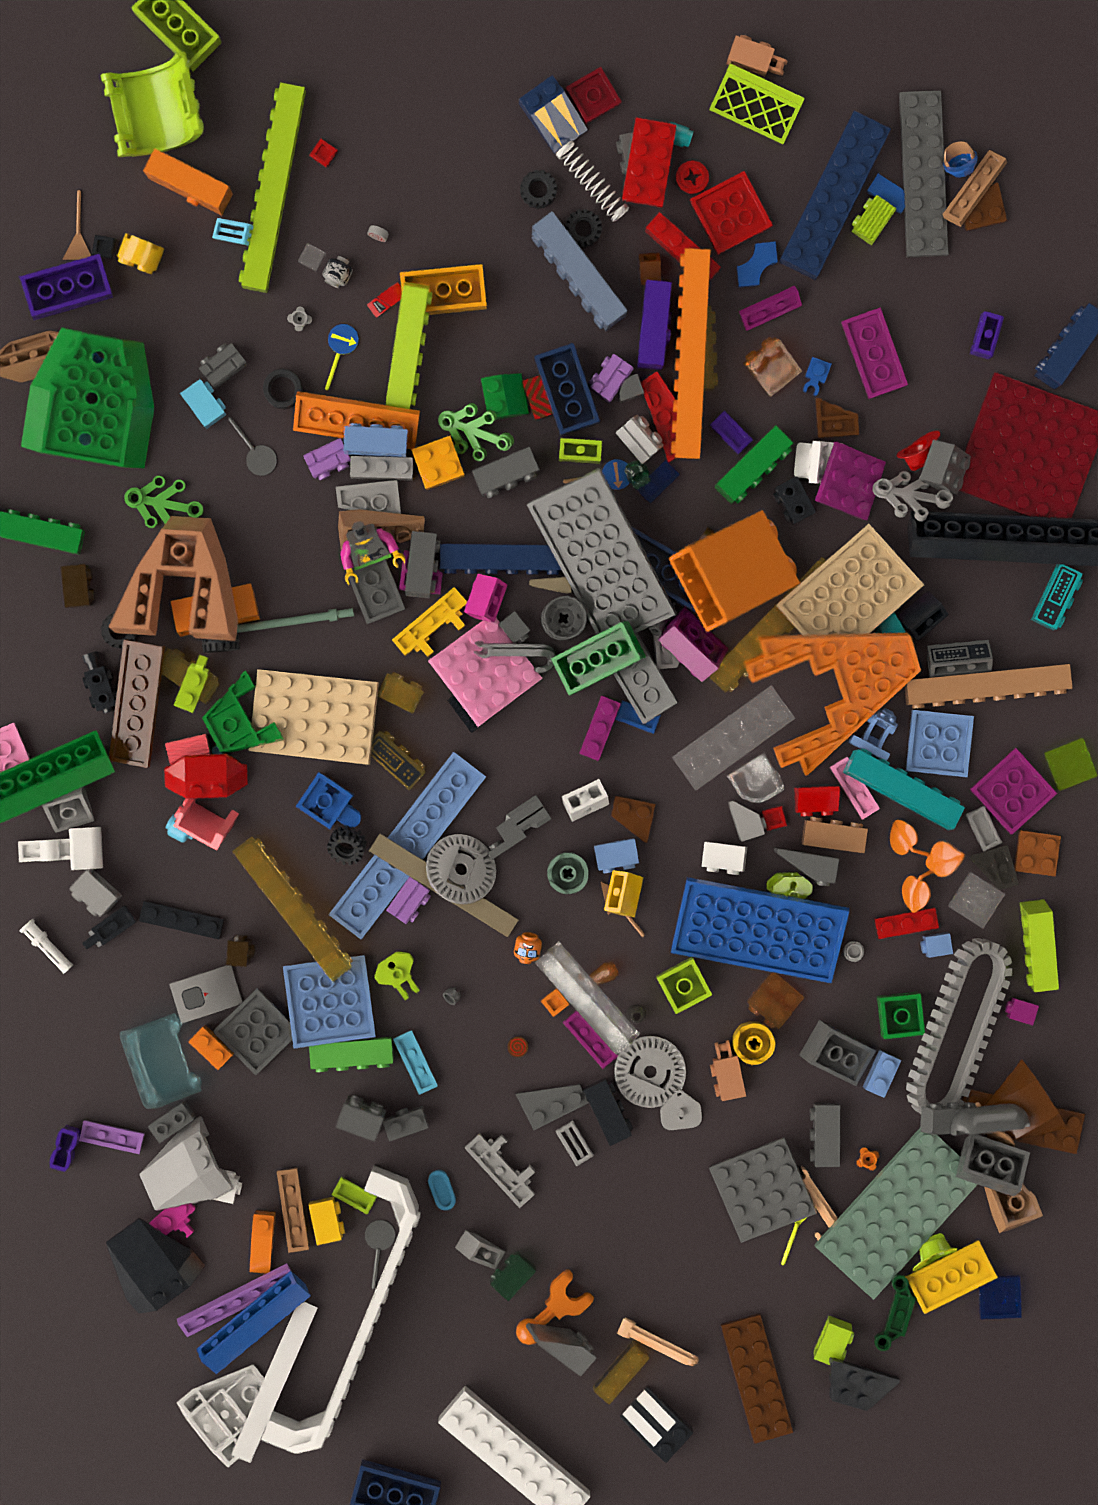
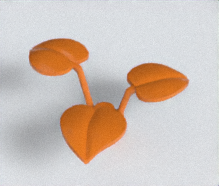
M895 820L890 833L892 849L900 855H905L910 850L911 852L928 857L926 859V866L930 870L920 875L918 879L915 876H908L902 886V896L905 904L912 912L916 913L927 905L931 896L929 885L922 881V879L934 873L940 877L950 875L960 865L965 854L947 842L936 843L931 852L915 849L913 846L918 842L916 830L903 820Z

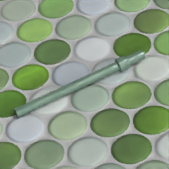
M353 608L343 610L329 609L328 612L238 624L237 633L330 620V622L338 621V618L354 616Z

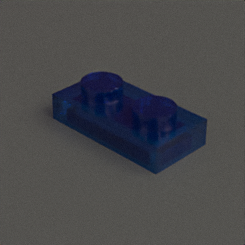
M665 460L636 490L651 504L680 474Z

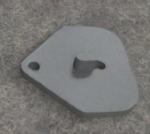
M677 1089L660 1108L662 1126L667 1130L698 1126L702 1120L700 1104L683 1090Z

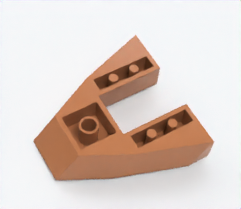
M171 516L136 568L109 628L116 633L156 636L163 577H195L189 633L195 638L236 641L238 617L226 559L211 518Z

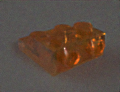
M776 337L765 339L761 343L762 348L757 352L755 350L749 352L745 356L746 361L743 362L750 374L758 381L769 397L773 396L802 372L783 343Z
M771 972L746 1002L750 1005L748 1009L756 1016L760 1013L766 1018L763 1022L771 1029L774 1027L780 1029L805 997L778 974Z

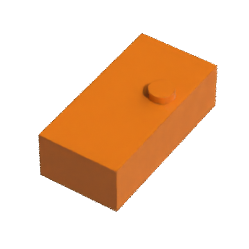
M154 149L143 170L148 179L186 197V201L191 205L197 207L199 204L221 216L233 195L228 185L157 149Z

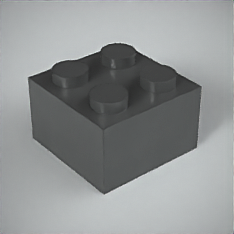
M933 440L920 479L937 490H947L957 495L959 489L963 486V477L970 466L971 456L955 445Z

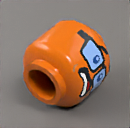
M522 933L515 941V957L524 964H531L532 961L538 960L542 941L535 933Z

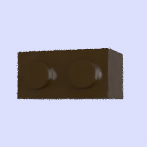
M87 564L60 566L65 608L92 606V601H95L94 589L90 588V581L93 580L92 569L88 568Z

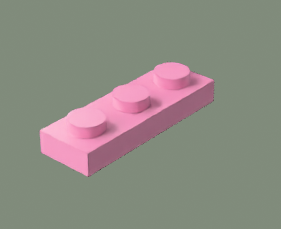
M845 757L829 768L863 820L880 808L865 784L843 773L849 760L848 757Z

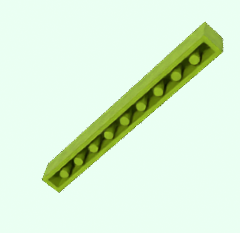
M280 82L279 88L275 89L274 100L277 102L275 109H271L270 121H273L272 128L267 130L266 141H269L268 148L264 149L262 161H265L264 169H260L258 177L261 185L260 190L256 189L254 198L257 206L256 210L252 209L250 219L253 222V230L249 232L251 233V238L248 237L247 240L249 241L248 250H244L243 262H246L245 268L240 271L239 282L242 283L241 286L244 289L268 292L306 95L305 87Z

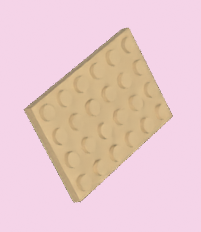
M868 524L776 606L802 635L869 634L922 588L924 584L872 526Z
M258 669L252 725L255 731L258 732L275 722L284 740L249 748V751L370 765L379 683Z

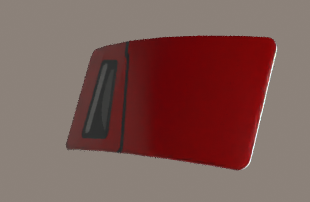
M398 282L367 304L375 317L380 316L401 300V285Z

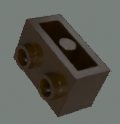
M235 935L228 940L226 966L247 967L250 964L251 958L255 955V944H252V939H247V935Z

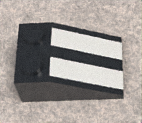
M648 1386L620 1415V1418L665 1463L672 1458L694 1433L692 1426Z

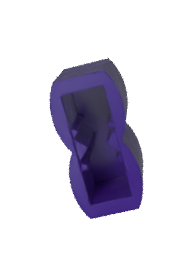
M66 1125L59 1131L56 1138V1149L50 1157V1168L65 1172L72 1165L75 1157L74 1148L78 1145L80 1139V1129Z

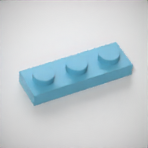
M410 1030L393 1038L419 1095L437 1087L438 1084L413 1031Z

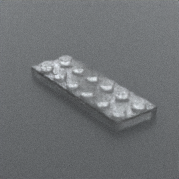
M771 685L671 758L696 791L789 724L795 717Z

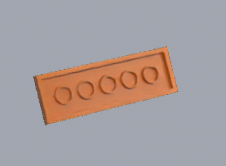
M297 391L293 431L344 439L345 426H350L351 423L362 424V427H370L372 424L382 425L383 428L403 426V429H407L408 433L407 449H415L420 411Z

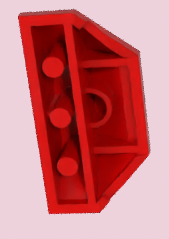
M227 754L184 755L170 766L164 768L165 787L186 799L228 797L248 785L247 765L241 764L238 760Z

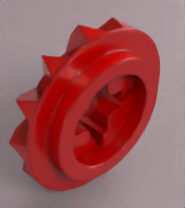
M687 161L677 170L676 183L681 190L688 194H697L704 190L708 184V171L698 161ZM689 170H691L693 175L698 176V178L695 179V185L692 183L691 180H685L689 177Z

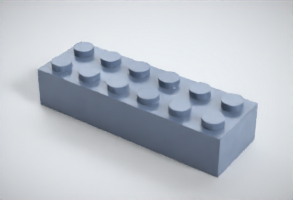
M553 212L532 226L533 237L531 238L538 248L542 246L545 252L544 256L550 264L555 263L558 275L562 280L567 279L570 285L569 289L575 297L580 296L582 299L581 305L587 313L592 312L595 318L593 320L599 329L604 328L605 331H608L626 317V308Z

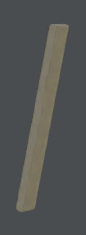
M379 833L369 851L436 892L427 877L426 861ZM485 898L470 904L453 903L506 937L509 936L518 922L517 918Z

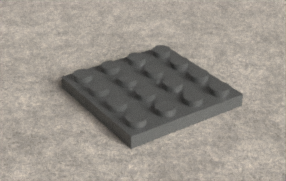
M785 1137L709 1167L741 1243L817 1214V1210Z

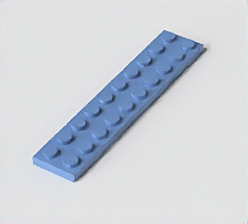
M453 752L388 838L423 860L486 776ZM374 855L329 915L358 938L362 939L410 876Z

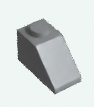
M734 801L728 802L741 842L765 834L764 829H767L764 817L760 818L759 814Z
M465 1230L455 1247L469 1260L496 1269L505 1254V1251L467 1230Z

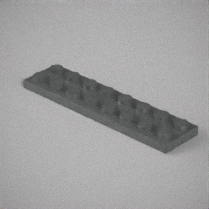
M941 91L900 92L899 106L903 190L905 197L906 257L947 256V220L943 217V213L946 210L945 169L943 166L944 146Z

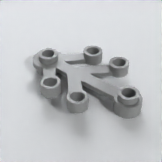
M906 471L900 472L897 477L890 481L879 479L873 485V493L877 497L886 498L895 508L894 513L896 516L905 517L908 511L907 505L901 503L895 497L899 496L915 511L914 516L918 521L926 520L928 510L922 507L916 500L936 503L941 509L949 507L953 500L952 493L947 490H940L937 495L916 491L920 488L927 489L930 485L923 483L920 477L915 482L909 484L911 475ZM899 484H901V485H907V486L904 487V488H897V487H896V486H898Z

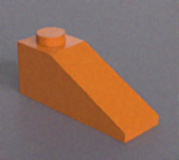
M256 1210L253 1215L250 1272L267 1274L271 1271L276 1212Z

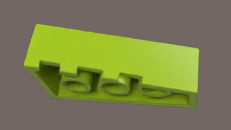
M1044 899L1020 902L1021 921L1024 932L1023 943L1026 948L1025 964L1029 971V974H1026L1027 984L1031 986L1034 992L1059 989L1053 911Z

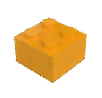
M451 436L412 449L426 491L465 477Z

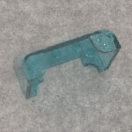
M175 1013L120 1032L122 1046L141 1101L146 1109L159 1108L202 1091L200 1077L188 1069L177 1036L182 1024Z

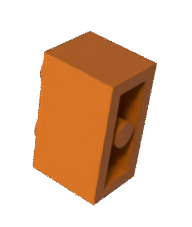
M206 1025L188 1041L217 1070L234 1054Z

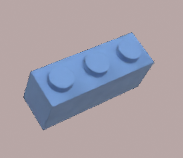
M351 423L350 426H345L344 454L406 458L407 429H403V426L383 428L382 425L378 424L362 427V424Z

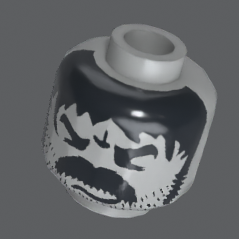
M338 256L337 259H329L322 273L325 278L324 282L335 288L345 286L353 272L352 267L348 265L349 261L341 256Z

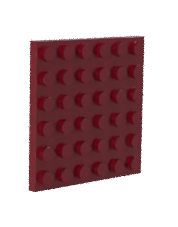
M995 372L965 449V453L971 456L970 466L965 472L963 486L959 491L1024 516L1072 518L1098 448V411Z

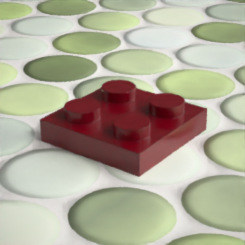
M601 67L565 87L585 124L590 123L622 103Z

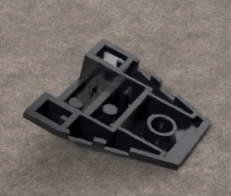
M138 1218L106 1241L126 1300L138 1314L159 1310L188 1289L205 1267L204 1262L193 1249L188 1246L185 1247L173 1237L170 1238L161 1233V1230L141 1218Z

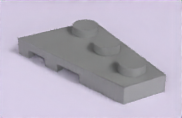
M397 480L336 486L338 508L401 514Z

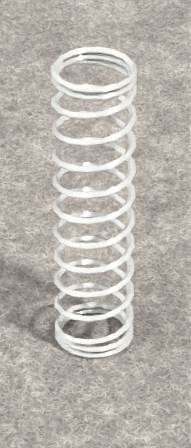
M573 141L568 142L557 152V158H566L564 166L572 164L569 169V172H574L577 170V172L575 173V178L582 177L580 184H586L587 182H589L586 185L585 191L593 189V191L591 192V197L599 195L596 199V203H601L605 201L602 204L601 209L609 208V210L607 211V216L613 215L611 217L612 222H615L628 211V205H626L625 203L620 208L609 214L610 210L621 199V197H619L617 200H615L613 203L606 207H604V205L616 193V191L612 192L610 195H608L601 201H598L602 194L610 187V185L605 187L597 194L593 195L594 191L605 180L604 178L593 187L587 189L590 183L600 174V172H598L593 177L582 183L583 179L594 168V166H592L583 174L577 176L578 172L584 167V165L587 162H589V160L585 161L583 164H581L574 170H571L574 164L584 155V153H582L580 156H578L570 163L566 164L570 156L578 149V147H576L572 152L562 157L574 146Z

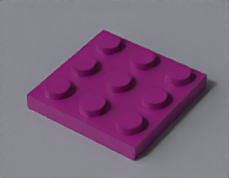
M834 442L815 501L861 520H867L875 498L873 485L881 479L886 462L839 442Z
M1016 748L970 788V791L1010 835L1017 831L1057 794Z

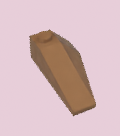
M360 509L339 511L338 529L341 549L343 543L347 541L346 534L353 530L352 525L355 522L361 521L364 523V526L374 524L377 529L381 528L390 533L395 542L402 543L411 540L412 531L424 532L425 518L424 516Z
M1024 1184L1021 1191L1014 1197L984 1187L999 1233L1017 1228L1043 1216L1035 1195L1031 1191L1029 1192Z

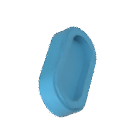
M435 1170L428 1178L433 1198L439 1209L450 1210L455 1205L456 1197L449 1177L443 1170Z

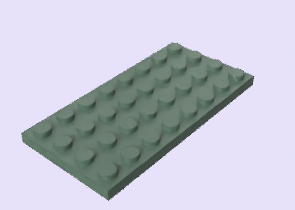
M919 1128L814 1246L874 1300L978 1184L957 1178L956 1173L960 1156L936 1134L920 1132Z

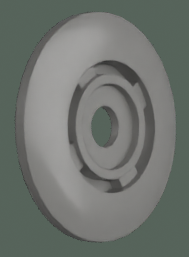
M455 834L439 840L430 850L426 861V873L431 886L442 898L456 904H470L482 899L493 887L496 878L495 861L491 859L488 854V848L482 842L468 835ZM458 851H462V852L468 853L469 855H471V856L474 858V860H473L470 856H468V855H466V854L458 853ZM457 864L465 865L467 869L465 875H459L456 872L455 867Z
M657 1036L639 1037L629 1042L621 1050L615 1063V1080L620 1092L630 1102L641 1107L654 1108L664 1105L677 1089H682L686 1078L685 1061L680 1051L668 1040ZM637 1056H640V1059L636 1062L634 1066V1073L630 1074V1067L632 1065L633 1060ZM650 1065L654 1066L657 1071L656 1075L652 1078H648L644 1074V1069ZM666 1070H670L669 1080H668V1082L661 1088L660 1084H662L663 1081H664L665 1078H666V1074H667V1071H666Z

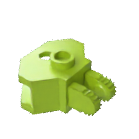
M797 872L776 873L767 880V890L773 894L805 899L812 893L813 885Z
M395 952L378 964L375 979L379 984L392 985L394 989L397 988L405 1000L409 996L401 984L406 980L415 993L420 991L410 973L414 961L410 953ZM389 962H394L395 967L391 968Z

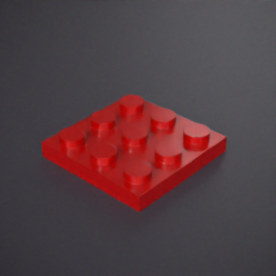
M745 171L689 200L717 255L773 226Z

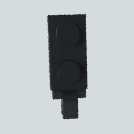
M124 905L94 926L88 932L91 937L82 942L86 950L94 944L99 948L135 924L137 920L127 906Z

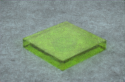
M1083 738L1044 752L1058 791L1098 776Z

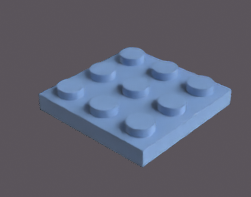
M912 710L905 771L968 777L974 716Z

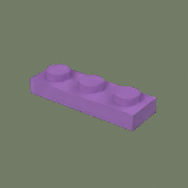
M84 1120L79 1141L140 1154L145 1133Z

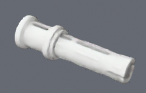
M31 919L20 932L24 933L32 941L31 944L33 946H38L64 974L73 964L47 938V933L45 931L42 932L34 923L35 920Z

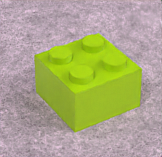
M692 957L656 975L676 1014L712 996Z

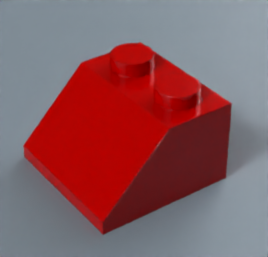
M839 786L794 788L795 812L801 813V816H813V812H821V815H833V811L839 810Z

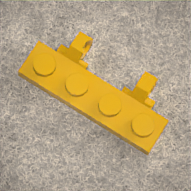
M455 587L452 588L394 637L392 641L405 656L415 649L416 652L422 650L429 657L434 651L426 642L430 640L429 636L444 623L448 625L452 622L459 631L465 627V624L459 617L462 615L460 610L466 605L467 601Z

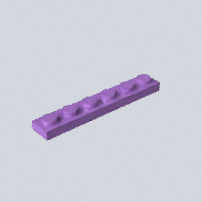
M286 1263L177 1318L178 1325L184 1334L189 1337L246 1308L292 1270Z

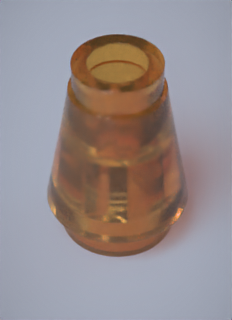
M612 961L604 962L588 975L587 979L591 986L594 987L616 980L615 977L619 976V972Z

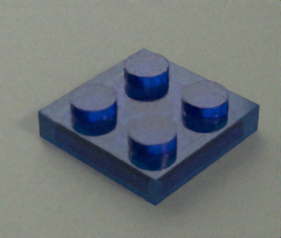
M1019 1275L998 1276L997 1279L978 1288L979 1316L981 1320L1022 1318Z

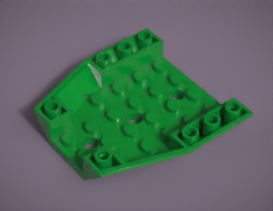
M61 327L30 386L21 447L57 456L119 467L144 469L154 414V402L144 342L128 339L121 340ZM95 351L103 352L105 356L103 362L97 363L93 360L92 355ZM89 392L97 394L98 401L95 404L87 402L86 395ZM87 433L91 436V442L88 445L80 442L79 437L81 434Z

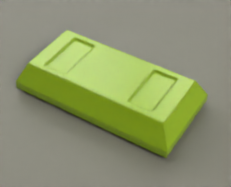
M343 1177L340 1178L332 1193V1196L365 1214H368L377 1198L376 1195L364 1191L363 1188Z

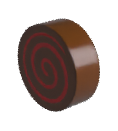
M515 1036L509 1040L508 1051L512 1056L522 1057L526 1054L528 1043L523 1037Z

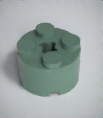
M560 853L548 865V880L551 886L562 894L576 893L588 881L589 872L587 864L582 857L575 853ZM571 868L573 876L564 878L563 870Z

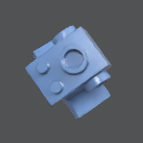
M880 708L867 720L869 725L862 738L851 735L848 743L860 749H866L873 756L887 761L890 753L882 750V746L889 733L893 734L898 724L896 723V716L891 710ZM875 724L884 729L879 740L870 735Z

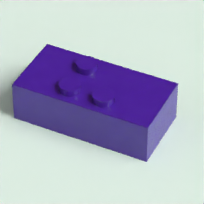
M100 254L20 276L33 320L113 298Z
M646 281L637 368L662 370L665 345L669 344L671 330L667 329V324H671L672 312H669L672 282Z

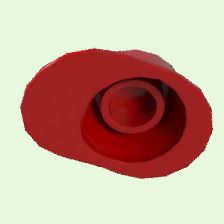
M932 431L923 435L910 446L899 451L896 456L904 458L912 471L924 467L933 440H938L941 433L939 431Z

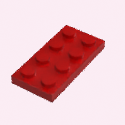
M641 118L635 119L622 201L663 207L676 124Z

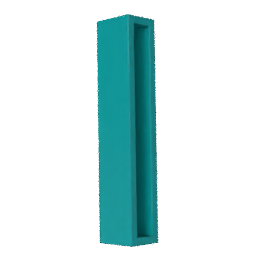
M861 748V750L857 749L852 752L843 770L844 774L947 830L955 829L965 807L960 805L961 802L959 800L943 796V792L937 788L932 787L930 789L925 786L923 780L916 777L914 779L907 776L908 773L906 771L890 767L888 761L872 757V753L866 749Z

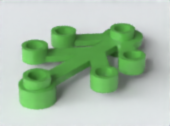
M469 403L464 409L456 413L446 410L439 415V425L442 429L450 432L456 443L454 446L456 452L463 454L468 450V443L462 439L458 431L459 429L464 431L474 449L473 457L477 461H482L487 456L486 450L482 448L477 437L495 443L502 451L510 449L514 444V438L509 433H502L499 436L478 428L484 424H491L496 420V413L492 410H488L483 416L468 423L460 421V419L466 416L472 417L478 412V407L474 403ZM468 407L473 409V413L468 410ZM487 414L491 415L492 420L487 418ZM445 418L449 419L450 424L446 422ZM501 440L505 441L506 446L501 443ZM459 444L463 445L464 450L459 448ZM478 451L482 453V457L478 456Z
M162 476L154 477L152 482L141 489L130 488L125 493L124 499L126 504L131 508H137L145 520V525L151 529L158 525V520L150 515L144 504L152 505L165 524L170 518L165 508L187 512L192 518H199L204 512L202 504L196 501L184 504L166 500L175 493L183 492L186 489V484L182 480H176L171 487L156 497L146 495L154 489L163 488L166 485V480ZM158 478L163 480V484L160 486L156 485ZM178 482L183 483V488L180 490L176 489ZM134 494H137L139 496L137 502L132 501V496ZM195 506L199 507L197 514L192 512V508ZM151 518L155 520L153 526L148 525V520Z

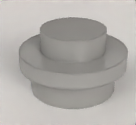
M851 941L845 945L843 953L847 960L856 962L863 957L864 948L859 942Z

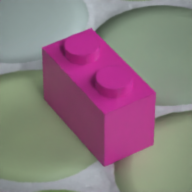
M477 574L464 612L475 619L494 623L508 585L498 578Z

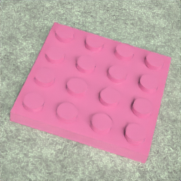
M497 618L494 623L481 621L428 661L478 727L542 679L539 673L535 672L533 665L526 656H489L484 659L474 653V651H481L483 649L474 644L476 641H483L485 643H513L499 626L500 622Z

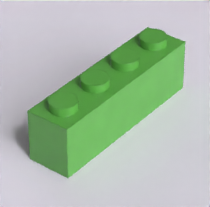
M392 1037L365 1038L309 1046L311 1069H316V1072H327L328 1068L344 1071L349 1070V1066H357V1069H368L369 1065L385 1068L390 1067L389 1064L394 1062Z

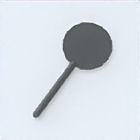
M228 417L230 423L251 449L246 458L249 470L259 476L270 474L277 464V457L274 451L264 445L254 447L232 417Z
M384 1220L371 1222L365 1231L367 1244L376 1250L372 1289L376 1287L380 1250L389 1248L395 1239L393 1226Z

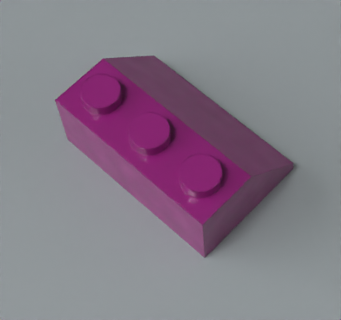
M686 607L668 624L658 639L662 646L668 649L701 682L719 668L728 651V648L711 631L706 632L703 624Z

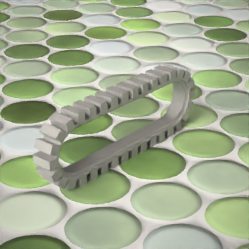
M984 938L972 939V942L967 941L962 945L964 951L958 949L954 954L958 961H950L948 968L954 970L953 974L946 972L944 980L949 982V985H942L939 991L945 994L944 998L937 997L935 1004L939 1005L940 1009L939 1011L932 1010L931 1016L936 1018L935 1023L928 1021L926 1026L927 1029L931 1030V1034L924 1033L922 1041L927 1042L926 1047L919 1045L917 1051L922 1054V1058L915 1057L913 1065L917 1066L918 1069L917 1071L911 1069L908 1075L914 1081L907 1082L906 1090L911 1092L907 1095V1098L912 1103L911 1107L920 1114L921 1107H930L925 1094L926 1084L969 967L978 956L988 954L993 962L991 979L950 1090L946 1097L938 1103L942 1104V1106H947V1103L951 1102L959 1103V1106H963L964 1102L960 1099L961 1096H969L970 1090L965 1088L966 1083L973 1085L975 1078L969 1075L971 1072L977 1073L979 1066L974 1064L975 1059L981 1061L984 1054L978 1052L979 1048L986 1049L988 1042L983 1040L984 1035L991 1036L993 1030L987 1028L988 1024L995 1025L997 1018L993 1017L992 1013L993 1011L1000 1012L1001 1006L996 1004L997 999L1004 1001L1006 994L1000 991L1002 987L1008 989L1010 982L1005 980V976H1012V968L1007 967L1012 963L1011 958L1006 955L1008 953L1006 949L997 943Z

